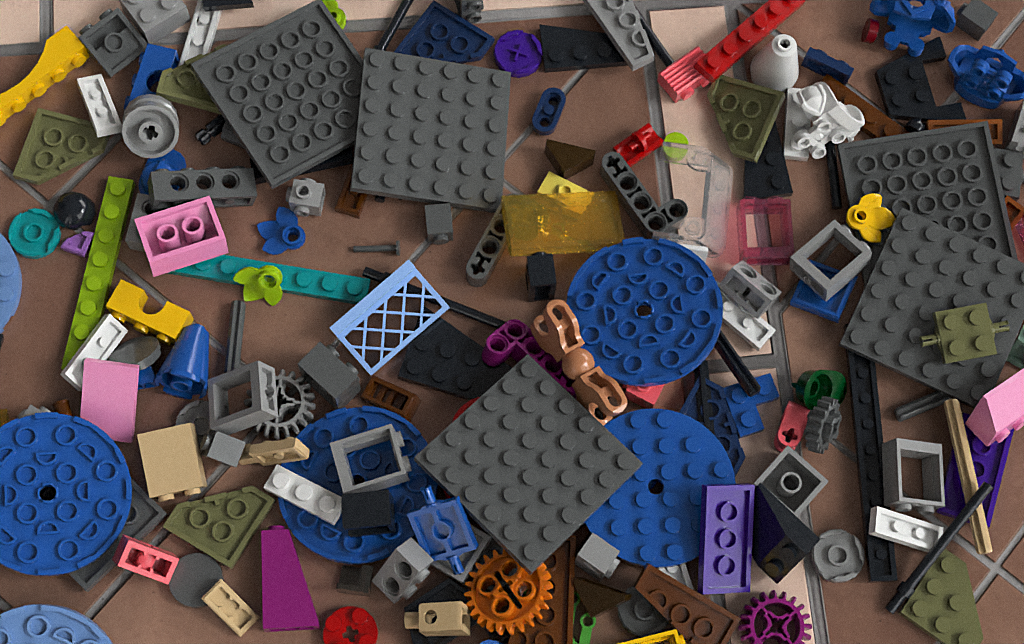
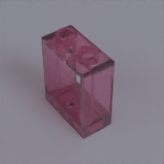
M779 196L768 199H758L757 197L740 199L736 207L739 262L744 260L749 265H790V257L794 254L791 200L783 199ZM745 214H780L782 247H748Z

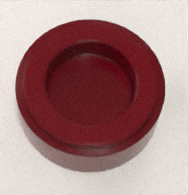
M867 19L862 31V42L872 44L875 41L879 31L878 20Z

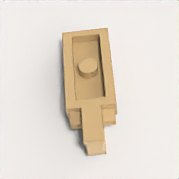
M287 437L284 440L263 441L253 445L248 443L245 444L239 463L241 465L260 463L262 466L307 460L310 449L294 437Z

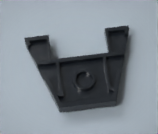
M940 37L925 43L924 50L920 56L913 57L907 53L878 69L874 74L886 114L889 118L910 121L912 118H920L925 121L967 120L961 102L937 107L923 64L943 61L946 58Z
M448 578L404 607V611L419 612V604L462 601L466 604L470 600H467L464 596V593L467 591ZM471 615L470 629L478 624V619L474 620ZM435 616L432 619L431 623H434L436 621L437 616ZM486 625L483 627L491 640L502 643L509 638L510 634L506 628L503 635H499L496 628L490 633L486 629ZM409 629L413 644H449L459 637L425 636L419 632V629Z

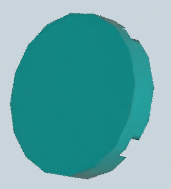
M33 208L15 216L10 223L8 237L10 244L18 254L25 258L38 259L46 257L56 249L60 243L61 229L51 213L44 209Z

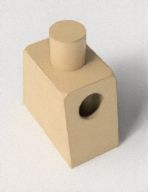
M462 601L419 604V612H405L404 623L406 629H419V632L425 636H470V610ZM435 616H437L436 621L434 623H431L432 619Z

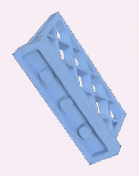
M407 260L336 321L330 329L372 376L450 307L419 273L412 262ZM414 277L422 284V295L406 294L407 283ZM402 287H404L403 293H397ZM425 288L431 295H425ZM392 296L403 297L402 312L387 311V300ZM406 297L421 298L420 313L405 312ZM424 298L436 299L442 308L435 314L423 313ZM384 304V310H377ZM372 313L383 314L382 329L367 328V319ZM386 314L402 315L401 330L385 329ZM405 315L420 316L419 328L415 331L404 330ZM423 317H430L423 323ZM364 321V328H363V327H357L359 324H361V323ZM352 330L363 331V345H351L345 337ZM367 331L382 332L381 347L366 346ZM385 332L400 333V344L396 348L384 347ZM403 334H411L403 341ZM355 349H362V357ZM365 349L381 350L380 361L372 368L365 361ZM384 351H391L383 358Z

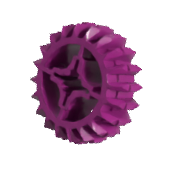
M775 590L770 591L769 598L765 592H761L759 594L760 601L756 597H752L750 599L752 606L745 604L743 607L747 614L739 615L741 621L746 623L738 626L739 631H746V634L740 637V641L749 640L750 644H763L762 642L767 639H774L779 644H805L802 640H811V635L804 632L812 629V624H804V620L810 618L809 613L801 615L800 611L805 607L803 604L797 607L793 605L797 599L795 596L787 601V593L784 591L780 594L779 598H777ZM765 607H779L787 613L783 616H776L771 611H767ZM757 613L761 616L760 620L763 624V630L758 636L754 629V620ZM793 619L795 636L791 642L787 631V624ZM784 620V622L781 625H779L780 627L777 629V631H775L774 633L771 632L768 635L765 634L770 630V627L772 626L771 621L774 624L776 622L779 623L780 621Z

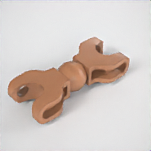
M560 299L550 301L544 308L543 315L537 316L531 323V332L539 346L545 352L550 353L557 363L562 360L561 367L563 373L569 379L575 380L571 386L576 392L577 401L604 426L612 420L614 415L620 414L626 408L627 398L617 381L611 376L606 375L600 366L594 368L595 361L593 355L588 350L581 348L585 342L580 335L577 318L568 304ZM554 308L561 312V320H558L553 314L552 310ZM539 324H545L548 327V332L542 331ZM608 397L615 398L618 406H612L609 403ZM596 408L603 414V420L595 416L594 411Z

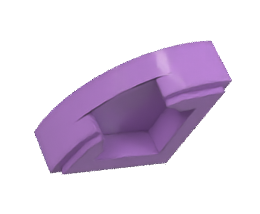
M84 231L71 238L68 237L62 243L61 249L86 258L92 245L94 233Z

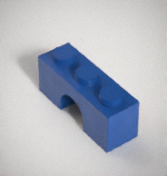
M147 43L145 52L142 51L140 54V68L138 74L135 73L133 75L131 83L133 89L131 95L125 99L124 109L130 101L138 96L146 94L156 95L155 92L150 90L156 82H159L162 71L170 67L172 69L178 67L180 59L177 50Z

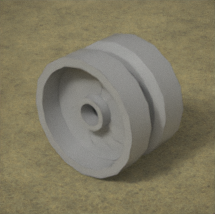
M154 94L141 95L130 101L124 110L122 120L124 143L133 153L145 158L162 157L172 151L178 142L179 118L177 110L172 103L162 96Z

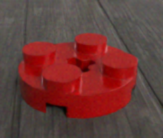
M347 606L336 610L326 619L323 640L325 644H376L378 628L374 618L365 609ZM348 627L358 630L359 634L355 635V641L350 642L348 638H343V633L347 632L346 628Z

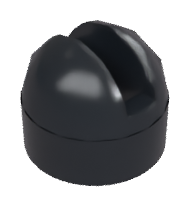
M912 118L904 128L910 133L925 131L926 124L925 122L921 123L920 118Z

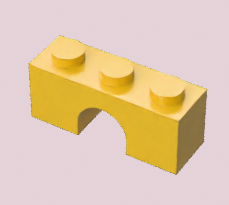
M121 279L106 304L110 314L122 324L125 321L133 324V328L147 335L150 332L156 335L158 341L166 345L175 344L184 327L192 324L194 319L191 312L167 301L160 312L146 314L143 312L144 305L148 300L145 291Z

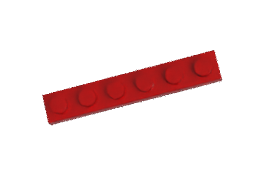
M806 0L767 1L695 63L694 68L712 84L797 11Z

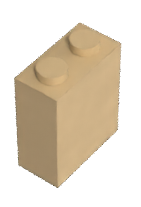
M186 423L137 434L149 498H158V502L175 499L174 494L184 492L185 496L201 493L200 488L207 487L195 424Z

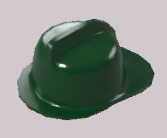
M808 370L800 375L797 382L791 383V386L796 389V397L809 410H813L814 406L817 407V402L819 399H822V396L837 399L838 403L841 404L847 393L845 377L842 373L834 370Z

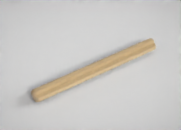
M949 399L944 401L943 404L964 499L967 504L979 488L960 403L957 399ZM981 503L971 515L969 521L976 552L983 555L992 552V545Z

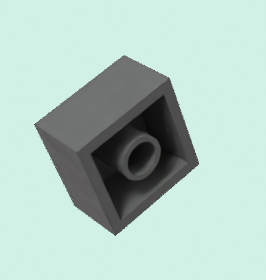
M319 342L297 363L301 376L336 410L344 408L361 391L360 378L357 376L359 372L351 363L347 362L344 364L338 358L340 354L331 345L325 346Z

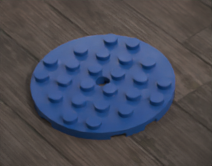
M634 237L624 239L621 243L610 247L602 248L580 267L567 293L566 303L577 318L579 332L585 342L581 348L588 350L593 355L595 361L594 368L600 366L606 375L611 376L618 383L640 387L657 386L684 377L707 358L714 348L721 331L723 320L722 295L712 271L691 250L662 238L655 240ZM645 305L651 309V314L639 316L636 311L640 306Z
M373 406L349 409L344 407L326 413L325 417L313 424L310 423L296 436L300 442L310 449L309 458L307 460L281 463V466L341 497L343 491L330 443L392 424L396 432L401 431L405 446L400 447L403 456H408L412 471L408 472L410 481L382 489H389L394 498L396 533L351 538L348 535V530L343 529L342 513L334 526L278 497L282 516L294 536L306 548L320 557L345 564H364L387 558L409 538H416L407 513L426 504L420 489L431 485L434 496L437 498L438 484L414 461V457L428 444L421 433L409 421L386 409ZM390 440L347 453L353 480L355 478H363L367 482L399 472Z
M649 408L620 415L608 422L604 427L629 449L643 465L584 522V525H586L591 534H596L619 550L620 553L617 557L629 564L644 567L646 563H649L655 568H669L690 562L699 556L702 484H736L728 454L710 430L700 422L682 413L666 409ZM656 480L661 483L663 490L660 494H652L649 491L648 484L651 481Z
M58 412L35 413V415L14 419L1 426L0 564L26 575L57 576L79 570L101 557L121 534L126 524L132 501V484L129 469L116 443L103 430L91 422L77 416L58 414ZM47 486L53 487L56 490L55 498L50 501L42 500L40 497V491Z

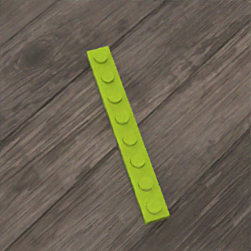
M108 177L61 366L62 370H64L104 315L135 188L134 180Z

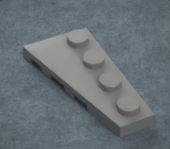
M583 0L632 71L654 61L653 50L646 31L642 27L641 18L634 6L633 0Z

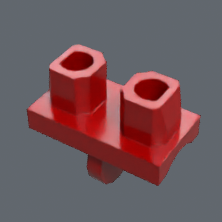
M648 123L614 146L613 151L619 153L627 164L632 167L662 146L664 140L655 133L652 126Z

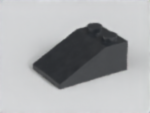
M759 483L755 487L752 557L757 566L778 584L819 542L820 538L763 484Z

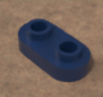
M548 88L542 93L532 118V128L537 134L546 136L555 131L566 102V96L562 90ZM550 101H556L557 104H556V105H550L549 102H550ZM547 122L549 125L543 127L540 125V123Z

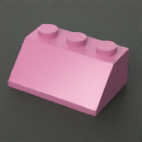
M210 196L134 219L153 277L229 253L226 238Z
M1024 368L986 393L965 423L986 446L995 441L998 443L1002 442L1010 434V430L1014 428L1017 431L1024 426Z

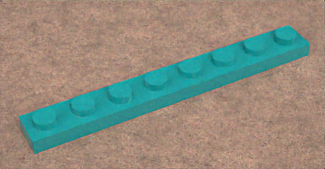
M221 255L168 272V274L244 286V284L233 280L234 275L239 270L245 267L259 269L265 265H272L277 267L282 273L283 278L280 286L283 293L355 305L369 294L371 284L370 279L228 255Z

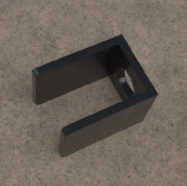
M389 489L341 495L342 525L344 530H348L349 537L396 533L394 498Z

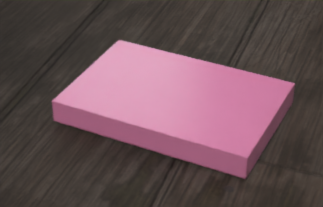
M86 358L83 369L80 418L98 426L113 441L132 443L134 440L140 365Z

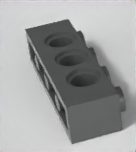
M234 166L230 169L209 167L205 170L183 168L180 171L157 169L154 172H150L147 181L151 211L165 210L206 196H210L214 208L253 206L257 198L254 170L244 166ZM222 183H228L232 188H226ZM197 184H203L207 189H200ZM171 185H178L182 190H174Z

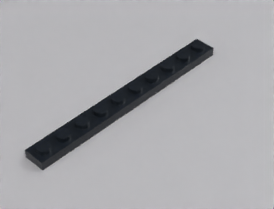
M845 324V325L843 326L844 331H845V329H846V327H847L848 324ZM846 349L868 582H896L898 578L894 542L869 534L871 508L879 506L890 510V507L884 506L883 433L875 362Z

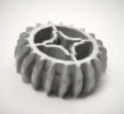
M284 369L280 370L279 376L275 374L277 405L279 400H281V396L284 404L279 409L278 417L274 418V423L266 421L256 425L255 431L257 433L264 430V436L269 438L272 432H274L275 440H279L281 433H284L287 438L290 437L289 432L292 430L298 435L300 433L298 426L300 425L305 428L308 425L304 419H313L314 416L310 410L316 409V405L310 401L315 399V395L309 392L311 385L309 383L304 384L305 379L303 376L295 380L296 374L294 371H291L286 377ZM286 387L294 389L301 396V401H295V398L286 396ZM248 389L246 393L251 398L245 399L244 404L250 408L252 407L251 389ZM299 410L292 419L284 422L287 414Z

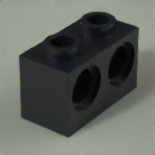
M535 252L531 256H527L525 278L529 302L554 300L557 282L553 254Z

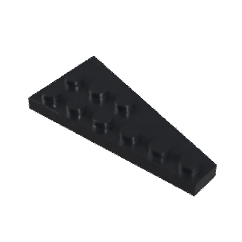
M424 306L423 313L435 314ZM420 316L418 317L414 331L420 326ZM423 317V323L430 317ZM439 317L409 343L398 379L470 401L481 397L512 367L505 362L495 367L484 363L481 356L484 347Z

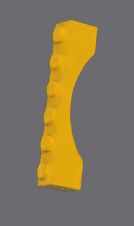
M67 25L46 40L44 51L30 74L19 84L0 94V126L14 113L22 111L34 98L42 96L54 83L62 81L74 68L82 66L90 57L85 45Z

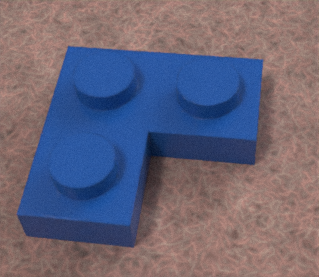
M771 373L755 378L761 389L753 397H749L739 383L723 388L729 411L732 414L737 429L738 439L764 431L765 428L756 406L778 400L780 397Z

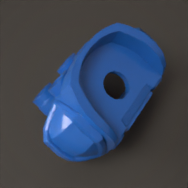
M872 0L869 10L877 16H889L887 24L895 31H890L884 36L883 45L887 50H895L899 44L907 45L909 55L913 57L920 56L924 50V42L919 37L930 35L932 28L943 33L953 32L956 25L954 8L948 0H915L922 3L923 6L921 7L911 5L910 1L912 0Z
M959 45L951 51L947 61L954 75V89L965 100L979 107L996 109L1004 102H1015L1024 99V72L1015 67L1017 61L1008 56L1003 49H993L984 45L977 49L970 45Z

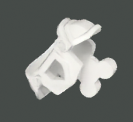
M817 82L797 92L799 105L807 118L812 120L813 126L809 130L801 129L797 131L793 138L799 148L808 147L810 154L815 159H820L826 155L825 144L829 141L839 144L847 138L848 142H852L854 136L865 124L862 112L856 106L851 104L844 105L842 102H838L832 90L825 82Z

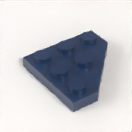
M433 0L394 52L463 64L480 61L493 45L494 37Z
M700 376L679 412L698 421L696 392L700 387ZM705 378L706 385L711 388L712 398L707 401L712 403L713 417H709V420H714L715 436L727 452L734 475L736 476L746 457L737 436V429L732 414L729 411L723 387ZM701 405L700 407V413L702 417H704L703 405Z

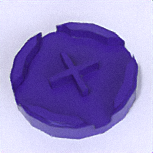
M523 30L508 31L500 36L495 45L494 60L496 66L501 71L511 72V77L521 78L531 75L538 69L542 61L543 50L540 41L533 34L525 33Z

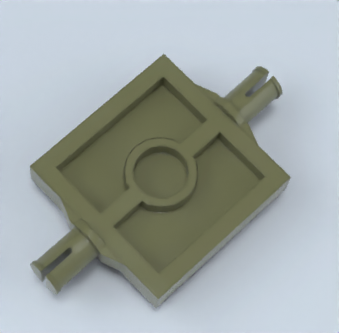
M981 303L932 313L935 323L934 334L920 336L919 341L930 340L921 342V347L936 344L941 352L943 364L996 355L995 333L1009 331L1010 326L999 328L1000 326L1008 325L1007 320L992 323L989 318L987 304Z

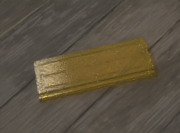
M615 191L501 196L502 216L510 257L529 256L535 252H545L546 254L597 252L606 246L610 247L624 240L619 204Z

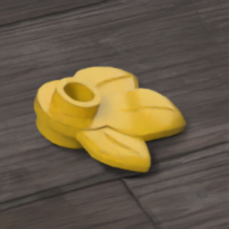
M874 193L863 196L859 200L858 205L848 209L846 222L850 228L859 230L864 240L871 243H880L882 239L880 230L891 227L895 217L890 210L881 207L882 196ZM857 213L861 215L862 220L857 218Z

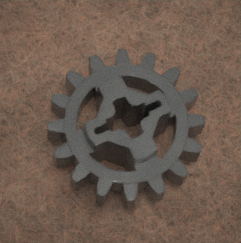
M822 396V399H819L817 402V407L814 406L813 410L809 411L804 430L808 451L824 454V451L828 450L829 443L836 440L842 420L840 411H838L840 404L837 399Z

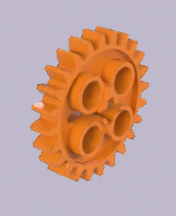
M504 549L501 555L496 550H493V558L491 559L484 555L485 563L483 565L475 563L478 568L477 573L469 572L473 581L465 582L467 588L471 590L464 593L467 600H470L466 603L468 609L472 610L470 615L474 620L478 619L477 623L481 627L486 625V629L490 633L496 628L499 635H503L505 628L510 635H513L515 627H518L523 633L525 629L524 624L526 623L534 627L532 619L534 617L543 618L539 612L540 609H549L544 600L552 599V595L547 591L552 589L553 585L550 581H547L551 578V575L548 571H545L546 565L543 563L529 575ZM517 568V572L514 575L508 576L512 569ZM499 572L521 603V609H518L508 596L506 590L496 578V573ZM495 584V587L492 591L486 592V589L490 585ZM532 589L528 596L522 597L525 590ZM509 605L506 612L500 613L503 606Z

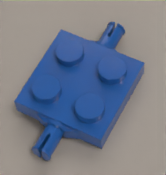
M431 485L425 486L420 491L426 504L410 510L407 516L419 545L434 561L449 560L453 574H460L465 570L459 556L478 547L474 532L459 496L445 500H436Z

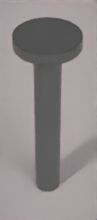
M396 240V245L354 246L353 251H396L397 256H400V241Z

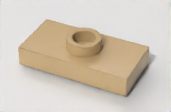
M221 578L201 597L239 637L259 618Z

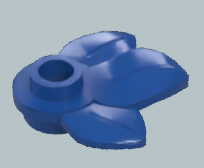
M279 206L276 212V220L257 224L260 235L267 240L262 250L268 254L278 255L287 249L296 250L305 243L306 235L304 230L298 226L297 215L288 208ZM296 235L298 238L295 241H290L289 237Z

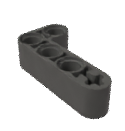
M609 152L603 156L600 167L602 179L646 239L659 240V238H664L684 224L688 213V206L683 200L673 199L658 207L619 153ZM629 184L632 189L625 190L620 185ZM641 203L646 209L639 210L634 205ZM670 211H678L681 216L673 217ZM649 224H658L661 229L653 230L649 227Z
M515 193L508 194L502 199L466 265V280L471 286L481 287L487 283L517 228L533 235L543 232L547 221L545 208ZM510 205L517 206L519 210L516 212H511L507 210V207ZM537 216L541 219V222L533 223L529 218ZM498 226H503L507 229V231L504 233H498L497 231H495V228ZM487 247H491L495 249L496 252L488 255L484 253L483 250ZM480 262H481V263H482V273L479 272L477 275H474L473 272H477V271H478V269H479V267H480Z

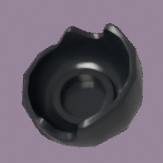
M74 191L61 195L53 206L54 219L61 227L69 230H78L82 226L91 225L96 215L93 201L88 196Z

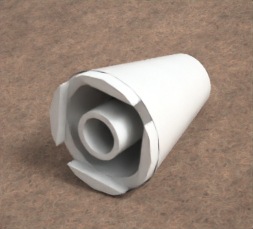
M786 34L778 35L754 56L750 64L751 79L754 84L786 92L788 87L792 88L799 75L797 44L793 37Z

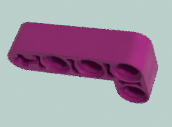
M511 319L487 338L481 355L484 363L495 367L501 365L510 357L518 363L529 354L577 400L576 392L571 386L575 380L569 379L563 373L561 367L562 360L557 363L550 353L545 352L539 346L531 329L525 323L517 319Z

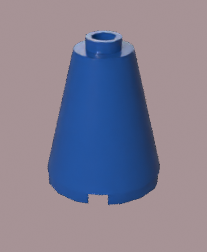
M191 324L184 327L157 372L155 384L157 386L159 383L163 385L165 393L183 399H192L193 395H200V399L207 394L209 332L204 326Z

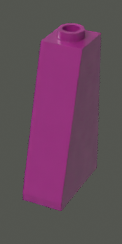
M273 525L269 526L268 530H261L263 630L265 632L320 629L318 615L289 529H284V526Z

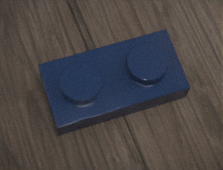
M812 47L808 49L801 66L824 77L828 73L844 86H846L854 71V68L850 67L845 61L836 60L828 56L824 51Z

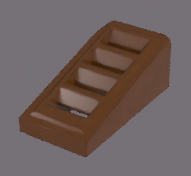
M372 375L360 397L362 400L378 408L400 415L409 422H411L421 404V400L416 394ZM380 385L382 386V388L375 399L373 398V395L378 386ZM389 390L391 392L384 403L382 401ZM399 395L400 398L396 403L395 407H393L392 405L397 396Z

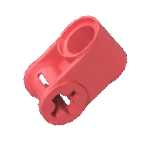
M788 401L774 438V446L777 451L782 453L787 446L793 450L796 449L806 428L809 409L793 401ZM785 436L790 437V442L785 441Z

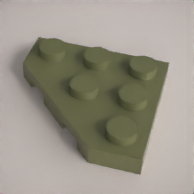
M222 44L215 47L214 51L205 55L199 54L184 61V64L174 69L170 67L162 71L156 95L162 96L168 101L221 114L191 70V64L227 45Z
M721 75L711 84L707 93L709 102L713 107L732 154L735 157L757 163L786 96L782 91Z
M38 108L13 172V177L17 180L41 185L104 153L110 135L97 137L91 121Z
M248 486L229 493L224 492L192 502L179 503L162 527L232 570L276 500L256 487Z
M945 549L914 589V594L910 599H907L898 614L941 644H981L984 638L967 565L960 558Z

